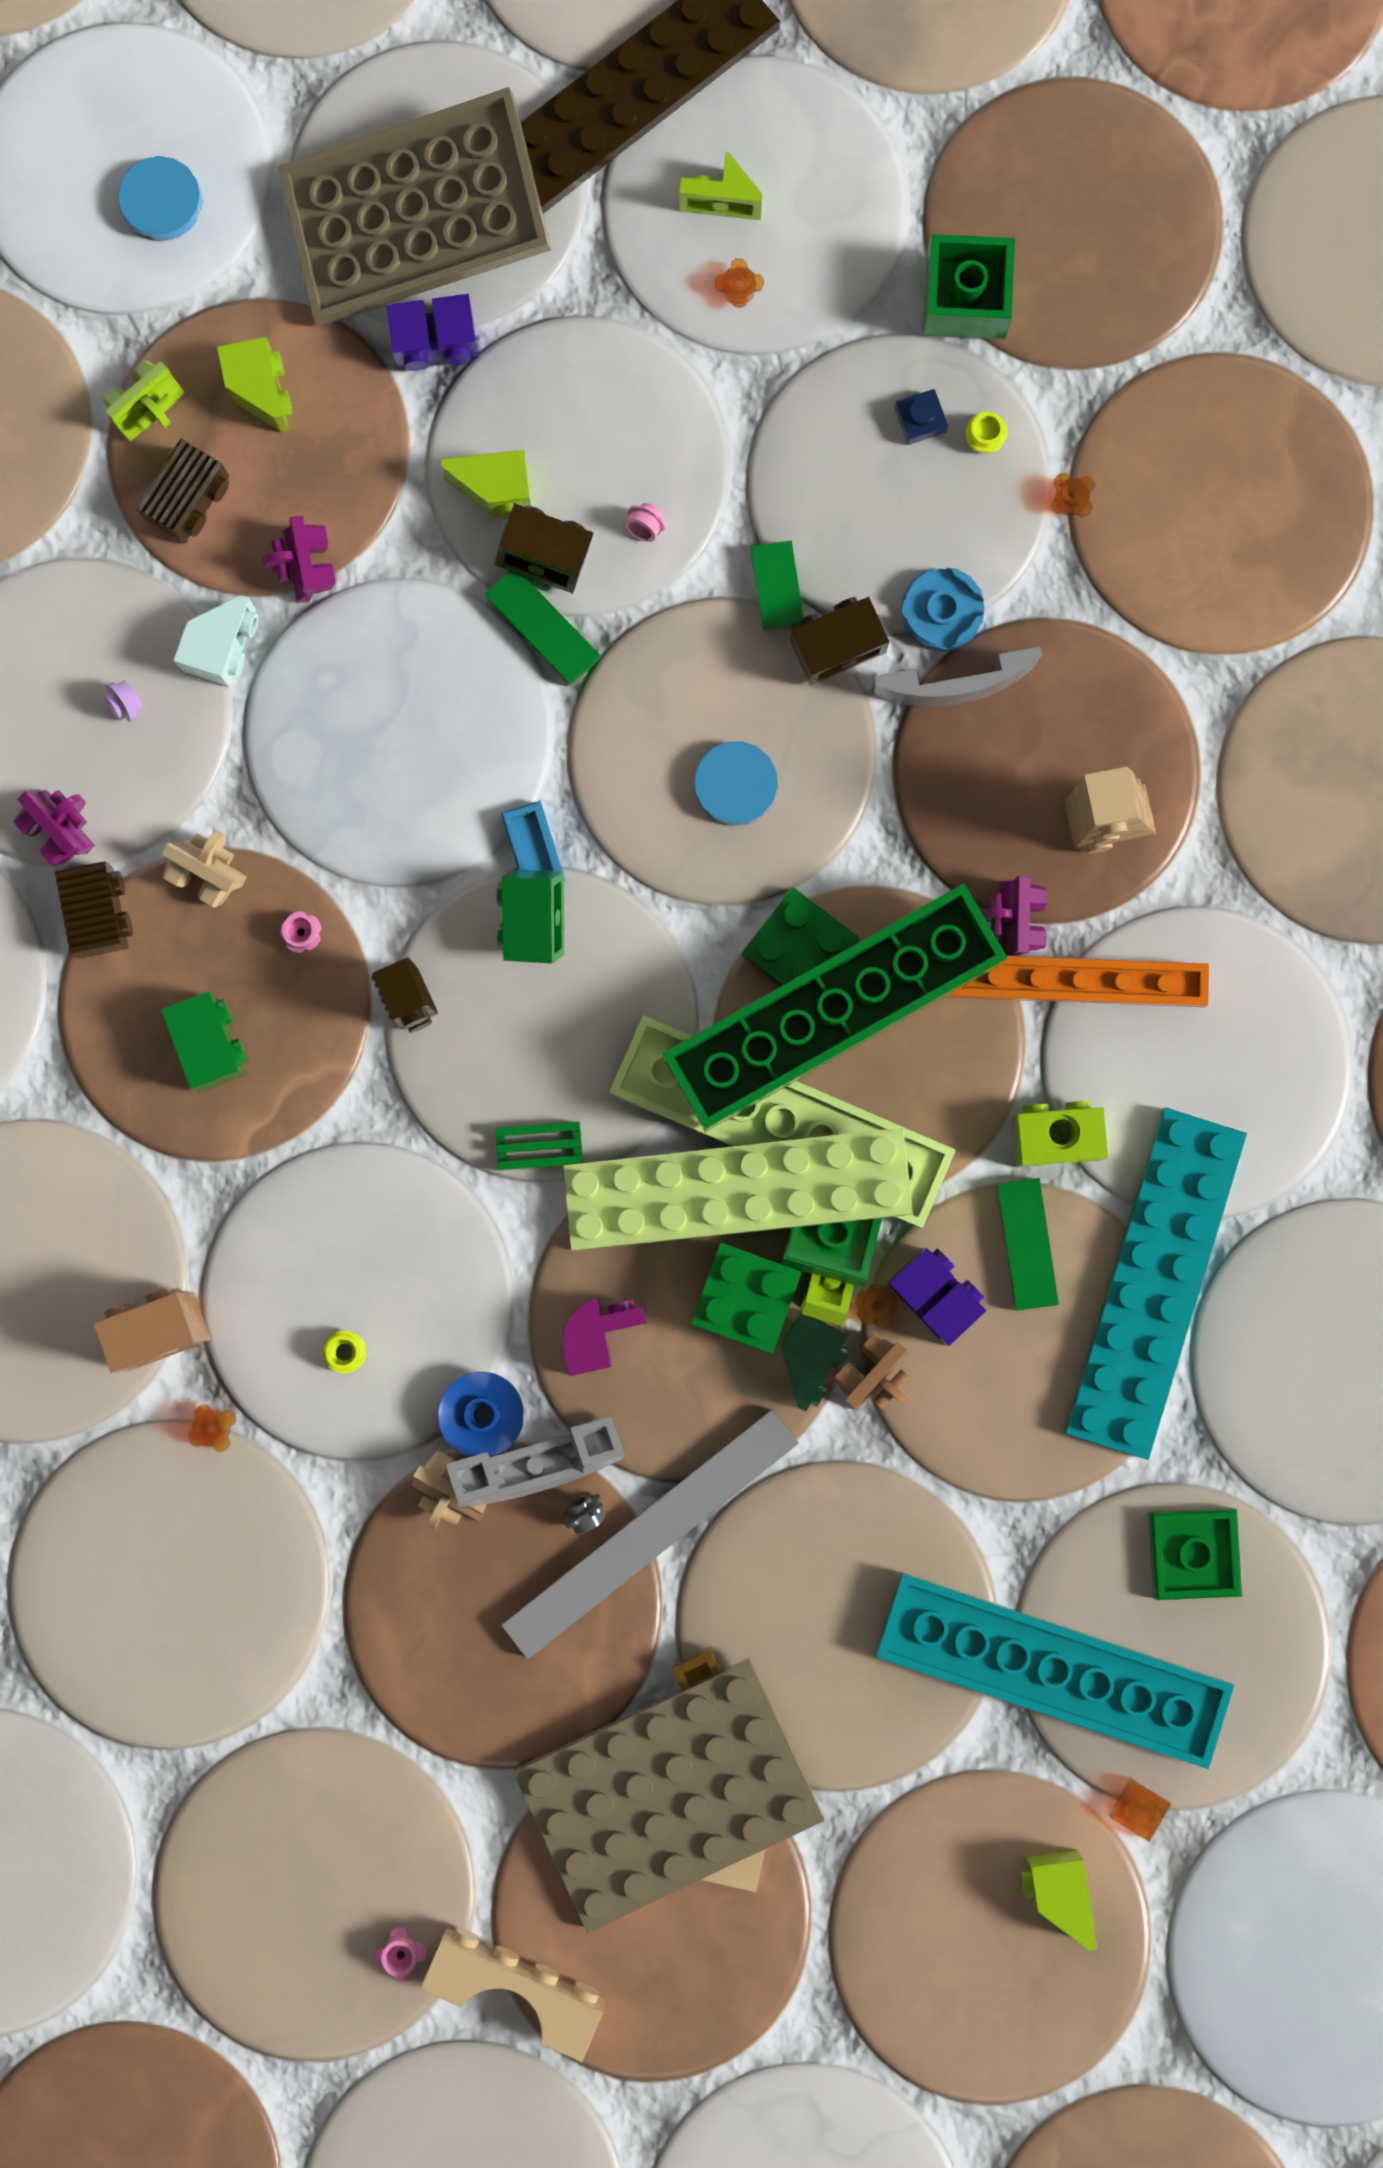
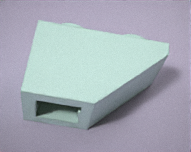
M240 595L187 621L173 660L182 672L230 687L233 676L238 677L244 665L245 654L242 650L246 638H251L254 635L258 624V614L251 600Z

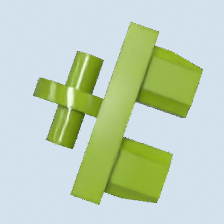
M144 360L134 369L132 377L136 383L128 391L124 392L121 388H113L103 397V402L107 407L105 410L106 414L130 442L155 421L166 429L171 424V421L164 413L185 393L173 378L169 369L161 361L154 365Z

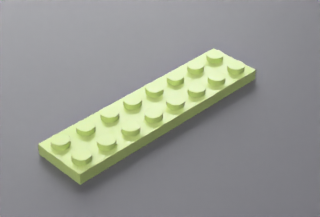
M645 1015L640 1020L609 1091L611 1095L731 1147L902 1127L796 1081L705 1133L662 1057V1053L692 1036ZM903 1127L913 1215L896 1216L895 1218L922 1229L956 1150Z
M903 1127L563 1165L572 1251L913 1215Z

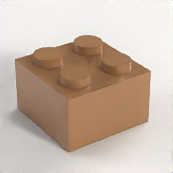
M169 1287L146 1295L147 1304L140 1306V1303L131 1305L125 1303L104 1311L106 1319L93 1324L110 1373L131 1371L212 1341L195 1293H181L180 1288L171 1290Z

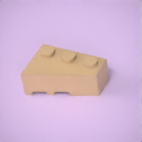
M1128 766L1085 774L1064 801L1074 850L1087 848L1088 854L1099 853L1112 849V843L1156 834L1146 785L1141 784L1139 778L1136 779L1135 774Z

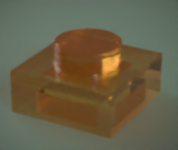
M1130 1778L1109 1816L1150 1842L1171 1803L1138 1781Z

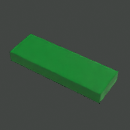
M508 571L484 594L485 598L570 687L601 659L600 654L525 576Z
M1040 1178L996 1184L1015 1311L1059 1305Z

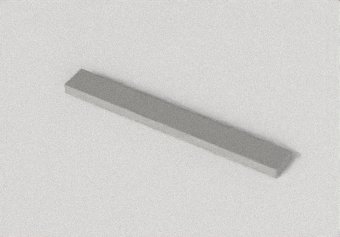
M769 1410L503 1622L501 1626L524 1656L530 1659L798 1445L799 1442L774 1410Z

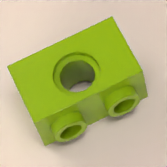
M1090 1100L1065 1103L1066 1110L1049 1111L1048 1104L1023 1106V1113L1012 1117L1017 1167L1108 1159L1104 1107L1091 1108ZM1053 1122H1061L1068 1127L1070 1137L1065 1145L1056 1144L1051 1139L1049 1130Z

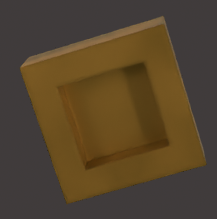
M711 1647L672 1665L673 1674L681 1691L722 1671Z

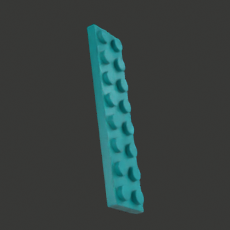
M1167 1107L1162 1109L1064 1433L1149 1460L1245 1143L1246 1132Z
M901 1572L875 1653L877 1658L1208 1770L1235 1686L1231 1682Z

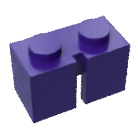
M469 293L432 298L433 313L425 312L423 300L386 305L392 351L398 369L405 368L409 371H420L428 368L430 364L446 362L449 365H462L468 363L470 359L479 358Z
M926 1247L921 1249L886 1284L945 1346H950L987 1311L980 1304L984 1296L968 1280L961 1284L953 1277L954 1275L950 1271L955 1266L938 1248L931 1252Z

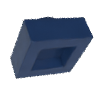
M935 388L895 402L894 408L908 445L947 432L948 424Z

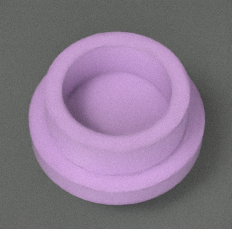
M125 680L118 684L111 682L106 686L109 694L104 697L107 706L116 718L119 719L123 716L129 722L136 718L135 713L142 710L141 702L136 693Z

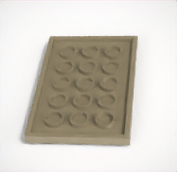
M510 87L278 166L313 319L319 326L552 250L515 97Z
M750 1657L722 1670L721 1673L715 1676L711 1675L690 1685V1688L677 1691L515 1768L513 1772L587 1933L825 1821L820 1806Z

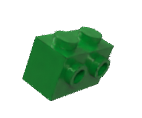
M514 869L502 876V881L497 886L496 897L498 905L502 906V922L498 927L497 941L498 946L503 948V961L554 963L564 955V871Z
M208 991L161 1009L191 1090L200 1093L247 1075L243 1064L249 1062L248 1055L241 1039L237 1038L234 1040L228 1024L233 1023L234 1019L225 999L219 1000L218 996Z

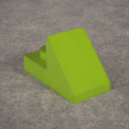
M726 152L722 181H714L711 177L704 175H695L691 178L681 177L679 212L761 220L763 194L732 155Z
M811 1273L801 1305L803 1308L801 1314L843 1326L848 1314L854 1285Z

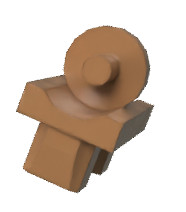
M874 1332L860 1348L876 1364L871 1372L865 1377L848 1362L833 1378L843 1393L848 1396L846 1401L856 1410L861 1407L879 1385L883 1387V1390L876 1396L873 1402L881 1409L893 1397L902 1405L908 1400L900 1389L910 1377L900 1369L891 1381L886 1378L908 1352L899 1342L893 1345L888 1339Z

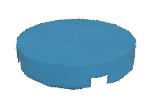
M163 156L142 159L130 167L121 180L118 193L121 212L133 231L158 241L175 239L189 231L197 221L196 216L199 213V208L201 210L203 202L199 183L190 169L174 158Z
M947 567L946 569L933 568L925 570L912 580L904 593L901 616L905 630L916 643L928 650L946 652L959 649L974 638L982 625L984 598L981 589L973 578L958 569Z
M743 741L724 742L710 749L699 762L695 774V793L699 804L715 821L729 826L748 825L762 817L773 805L778 789L777 771L770 757L757 746Z

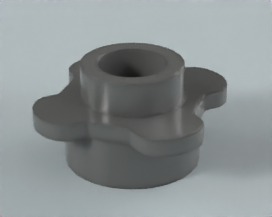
M599 1494L591 1497L583 1495L570 1502L567 1510L563 1513V1517L566 1520L564 1522L566 1528H573L576 1534H582L601 1524L605 1519L604 1506L600 1503L602 1500Z

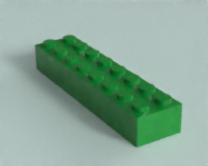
M962 884L662 1053V1057L706 1133L998 968L1007 960V956L965 884Z

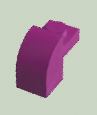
M598 1299L580 1306L569 1318L563 1333V1351L569 1377L612 1367L613 1363L606 1332L646 1324L644 1307L634 1308L633 1300L608 1305L609 1314L602 1316Z

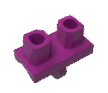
M293 516L289 518L290 527L283 531L284 540H273L271 542L273 553L264 556L262 561L266 571L277 572L279 583L290 582L291 572L296 603H307L313 594L332 590L336 580L331 563L314 565L311 563L310 553H323L328 548L326 527L324 525H304L303 516Z
M42 790L36 794L24 791L17 799L23 807L13 823L28 837L37 836L42 829L46 832L50 839L40 848V854L50 865H63L74 855L88 854L95 846L81 830L87 823L80 814L86 804L81 795L75 794L66 798L60 790L52 794L47 790Z
M1017 876L1014 880L1001 881L999 894H991V908L981 909L980 911L986 922H991V930L995 937H999L998 942L1006 956H1018L1046 947V930L1041 926H1030V911L1039 912L1045 910L1047 905V889L1031 884V877Z

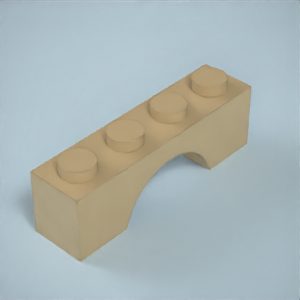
M446 1928L425 1975L421 1990L458 2007L463 2006L471 1997L485 1990L506 1989L524 1997L535 2009L541 2024V2044L581 2063L583 2062L604 2013L605 1999L599 1997L600 1993L598 1990L582 1982H576L574 1986L559 1979L560 1975L557 1971L546 1965L536 1964L535 1967L521 1962L519 1961L520 1956L506 1947L496 1946L493 1949L479 1943L480 1938L469 1930L456 1928L453 1931Z

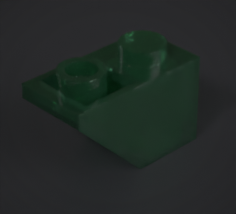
M800 1310L780 1348L796 1405L800 1409L807 1411L810 1404L818 1407L829 1387V1384L823 1381L831 1366L839 1369L850 1347L844 1344L848 1335L819 1319L801 1314L802 1310Z

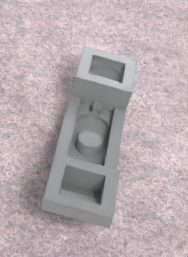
M1034 647L998 654L994 663L995 672L919 685L916 669L875 676L871 686L872 694L886 701L918 707H944L976 701L1007 688L1025 676L1038 663L1042 655L1041 648Z
M609 1416L571 1427L569 1435L489 1458L488 1452L451 1462L446 1464V1470L458 1507L510 1500L544 1491L605 1468L623 1459L625 1454L612 1417Z

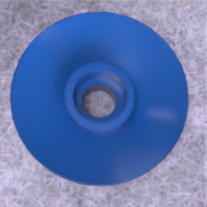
M483 1371L469 1373L455 1380L444 1392L438 1408L439 1427L447 1443L457 1452L468 1457L488 1452L490 1458L506 1451L521 1433L524 1423L523 1402L516 1388L504 1377ZM485 1406L490 1410L491 1415L487 1422H480L476 1419L475 1410L477 1407Z

